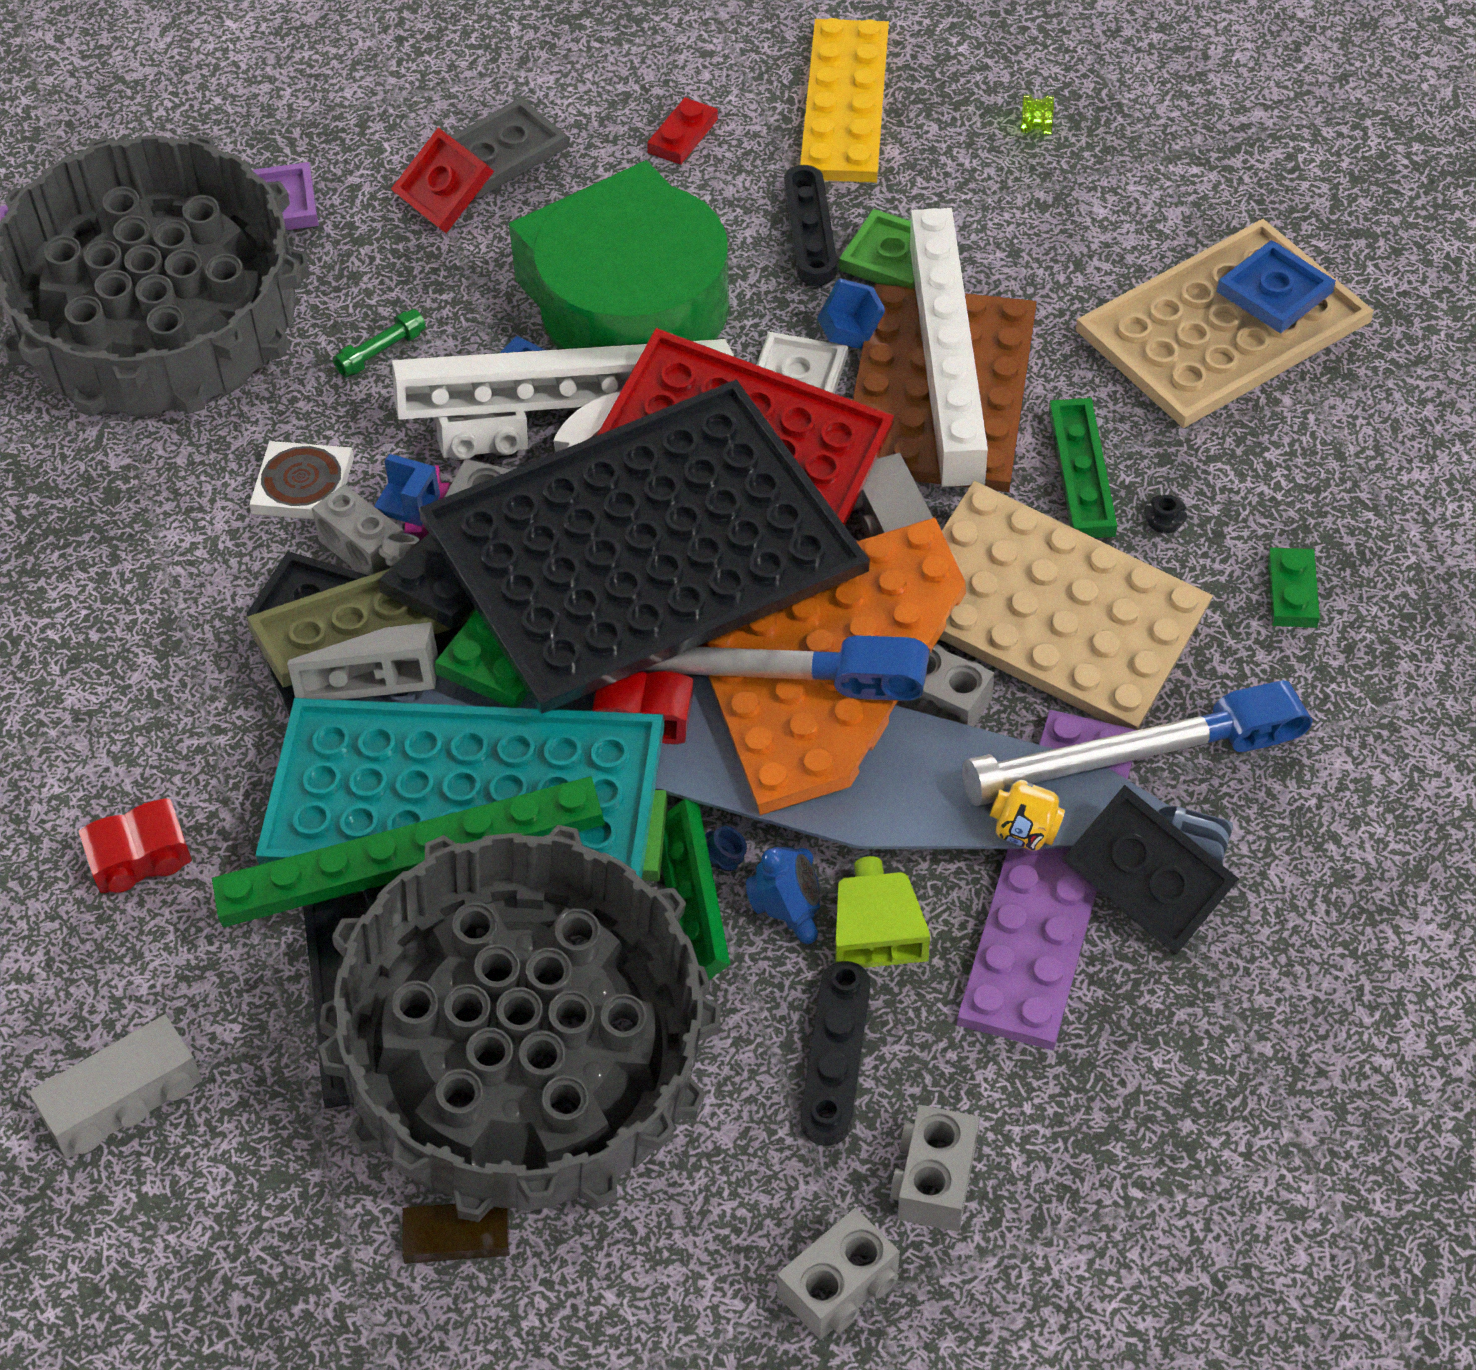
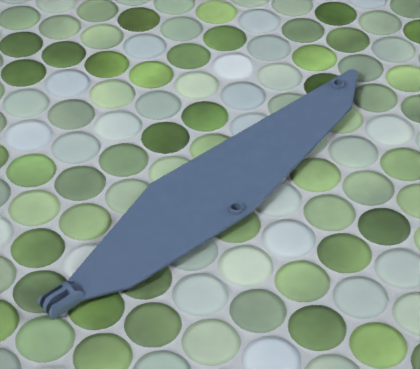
M438 675L434 689L343 699L352 701L508 707ZM686 675L693 678V700L686 741L681 744L662 743L655 790H666L668 795L856 849H1025L1002 840L997 836L995 828L998 819L989 816L993 803L980 806L972 804L964 787L962 766L966 759L988 754L992 755L997 762L1053 750V748L895 705L889 715L887 727L872 751L868 750L859 765V774L851 787L760 815L708 677ZM596 691L553 710L592 711ZM529 694L518 707L538 709ZM1108 767L1032 783L1057 794L1059 808L1065 810L1054 842L1051 846L1044 843L1040 849H1071L1120 789L1126 785L1221 864L1223 863L1229 838L1233 830L1232 822L1186 808L1167 805Z

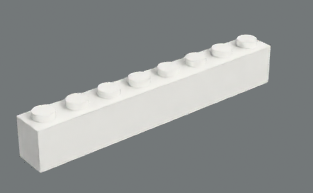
M952 208L911 210L910 252L942 487L971 485L974 480L985 485L988 447Z
M726 339L693 341L734 356ZM647 344L392 360L394 401L398 419L583 407L597 398L621 391Z

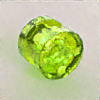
M1023 94L1021 133H1029L1034 129L1041 130L1043 134H1052L1054 95H1046L1044 98L1039 99L1034 98L1031 94Z

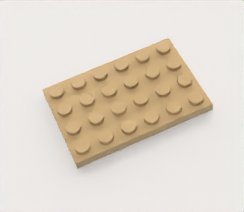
M1261 219L1078 318L1076 331L1184 429L1367 325L1372 320L1374 310L1267 221ZM1270 240L1275 241L1336 280L1334 291L1331 295L1281 334L1217 293L1218 280Z
M974 480L942 529V533L965 579L966 594L959 606H954L946 620L947 626L939 639L1106 723L1139 730L1208 609L1213 595Z

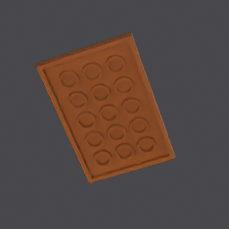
M875 284V291L885 307V312L870 340L864 341L853 400L894 415L893 426L878 458L900 453L915 482L941 484L915 288L910 289L902 286ZM965 293L988 447L985 486L995 491L1010 492L1037 301ZM971 485L958 486V487H967V488H969Z

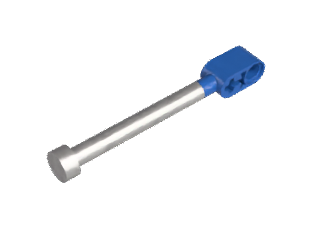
M856 635L848 637L842 642L840 652L694 647L642 671L645 673L667 671L688 675L834 680L836 690L850 698L910 701L919 698L923 693L930 651L922 641L910 637Z
M1281 680L1230 692L1216 702L1212 714L997 762L990 754L966 759L962 766L963 783L969 800L973 805L980 806L993 803L1000 789L1003 791L1010 789L1015 782L1020 780L1031 784L1223 739H1228L1233 749L1237 752H1247L1277 745L1301 737L1310 729L1313 720L1289 681Z

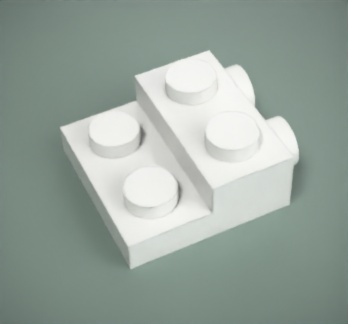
M524 411L433 417L437 428V441L444 458L451 457L456 460L472 458L475 454L493 453L496 455H510L517 450L528 449L527 417Z

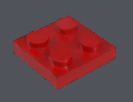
M438 127L391 190L447 234L494 173V170Z

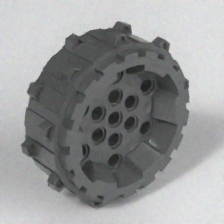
M197 135L193 139L184 138L183 140L166 138V136H137L134 139L111 141L107 137L91 141L90 146L86 150L71 157L67 156L43 171L42 175L37 177L32 183H28L24 188H13L4 198L8 212L0 221V301L12 332L0 344L11 366L27 365L30 370L33 369L40 376L41 381L60 395L74 400L78 413L95 416L100 411L110 414H116L119 411L127 412V414L132 416L163 415L162 411L177 409L178 412L185 411L191 414L205 409L209 398L220 393L224 397L240 388L248 381L252 372L256 369L260 370L269 359H281L290 348L285 332L287 327H290L295 313V289H297L299 282L310 276L306 252L290 249L282 214L290 205L288 192L280 181L266 182L251 169V166L229 152L225 153L216 149L213 138Z
M557 825L549 835H544V837L522 836V833H507L484 836L481 840L456 844L443 835L426 842L424 861L407 872L403 871L384 887L377 895V900L365 915L362 914L360 918L341 919L332 936L333 945L344 957L341 969H338L334 1000L322 1004L320 1029L323 1034L330 1038L319 1046L325 1074L343 1077L351 1103H354L358 1114L348 1129L349 1139L360 1154L378 1151L382 1154L386 1153L392 1159L393 1167L431 1191L435 1189L454 1197L458 1218L480 1222L493 1207L517 1208V1211H530L557 1207L558 1203L577 1198L580 1200L584 1199L598 1210L616 1201L617 1179L631 1168H637L654 1150L660 1151L674 1135L673 1123L675 1120L696 1119L704 1102L705 1092L691 1077L692 1069L695 1066L699 1041L719 1034L721 1005L705 997L709 993L710 982L704 966L698 965L688 935L684 934L679 924L685 912L686 902L674 887L660 890L654 887L651 888L636 875L635 870L605 852L602 854L582 846L583 843L580 841L578 829ZM478 928L487 932L485 936L478 939L468 938L464 935V933ZM572 934H578L589 941L582 945H572L565 938ZM497 969L507 972L509 977L503 981L495 982L487 979L485 975ZM543 973H553L561 980L552 985H545L536 978ZM411 1006H422L428 1010L425 1016L416 1019L408 1018L403 1014ZM463 1009H472L480 1014L477 1019L470 1022L460 1021L455 1017ZM523 1012L528 1014L532 1020L524 1025H515L506 1018L513 1013ZM573 1015L579 1017L584 1023L577 1028L570 1029L562 1026L558 1021L564 1016ZM623 1018L631 1021L635 1027L629 1031L621 1032L611 1027L610 1023L616 1019ZM486 1052H494L499 1054L503 1060L494 1066H485L480 1064L477 1058ZM543 1055L553 1059L555 1064L547 1069H537L531 1066L529 1061L536 1056ZM456 1093H465L473 1099L468 1106L463 1108H455L446 1102L451 1095ZM567 1099L573 1101L578 1106V1109L570 1114H560L551 1106L558 1100Z

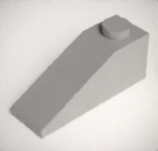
M428 622L386 627L290 659L287 665L295 698L343 700L434 689L437 679L435 661L439 658L432 623Z

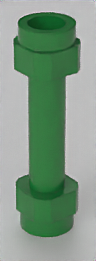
M414 308L409 311H403L394 317V325L356 348L352 345H347L339 350L338 354L332 358L335 368L345 378L352 374L356 375L365 369V361L404 337L408 341L418 337L420 332L426 329L423 317Z

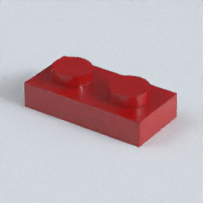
M684 97L647 142L648 153L681 165L718 120V109Z

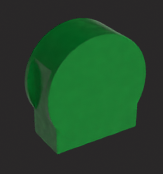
M647 160L509 223L515 281L540 308L544 329L559 349L647 344L656 328L690 341L715 340L725 326L729 313L728 241L724 226L717 214L705 202L684 190L671 186Z

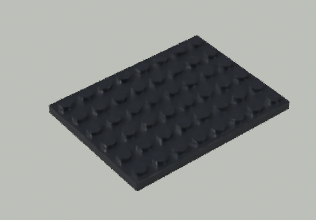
M737 379L419 508L420 520L541 714L869 572L870 559Z

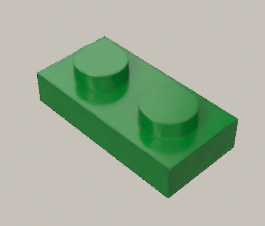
M1270 547L1268 570L1272 626L1317 628L1320 613L1314 549Z

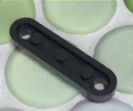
M810 165L794 166L785 173L784 193L797 275L806 284L814 286L830 283L837 275V255L823 174L819 169Z
M850 961L836 962L830 965L822 975L802 1101V1131L810 1141L823 1146L840 1143L848 1136L852 1127L870 998V977L861 965ZM849 979L854 983L849 986H843L838 981ZM822 1110H830L835 1115L831 1118H822L818 1113Z

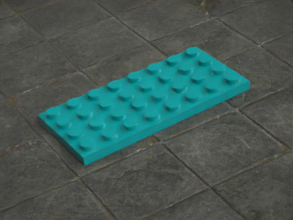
M294 698L255 857L258 864L261 865L592 776L605 825L578 832L580 841L583 843L582 846L613 856L635 870L636 875L642 879L665 726L663 714L553 709L541 714L538 709Z

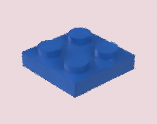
M1270 240L1218 280L1217 293L1281 334L1331 295L1334 291L1336 280L1275 241Z

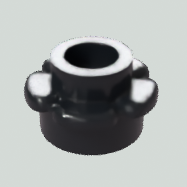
M1168 494L1157 495L1151 498L1150 504H1147L1144 509V515L1149 526L1160 533L1177 531L1187 519L1185 503L1179 498Z

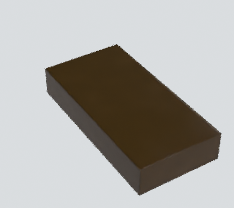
M455 1204L402 1208V1257L404 1264L510 1256L509 1208L493 1207L480 1222L458 1218Z

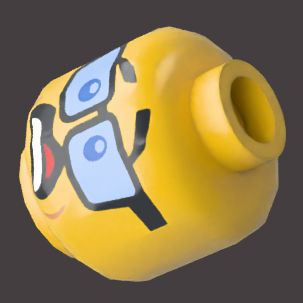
M1020 780L1011 786L1009 792L1001 789L998 791L989 816L998 819L995 830L1000 839L1030 851H1036L1044 843L1052 845L1063 820L1065 810L1059 808L1057 794Z

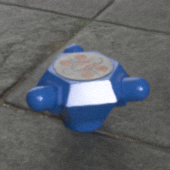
M774 847L767 849L762 855L761 862L756 866V875L750 876L746 880L749 902L757 914L767 912L769 917L784 920L788 929H793L800 942L811 944L818 938V929L812 919L820 909L819 883L812 867L813 854L807 848Z

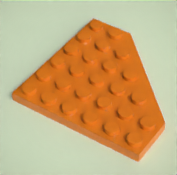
M934 517L856 541L870 559L869 572L697 647L840 652L841 644L846 638L860 635L914 638L926 644L931 653L947 626L946 620L955 605L959 606L966 594V582ZM707 675L760 815L851 787L859 774V765L868 750L872 751L889 723L890 713L898 700L855 699L844 696L836 690L834 680Z

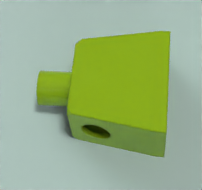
M866 856L858 859L854 863L855 877L843 878L838 882L835 963L850 961L861 965L863 968L927 962L929 960L930 933L908 875L902 872L884 874L882 860L875 856Z

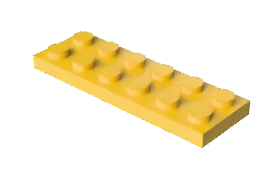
M836 18L815 19L800 165L816 167L823 174L824 181L877 183L889 21L839 20Z

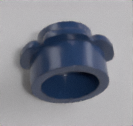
M720 826L715 831L711 830L705 834L711 866L726 872L736 870L738 865L743 862L744 855L747 852V844L744 837L736 829L729 826Z

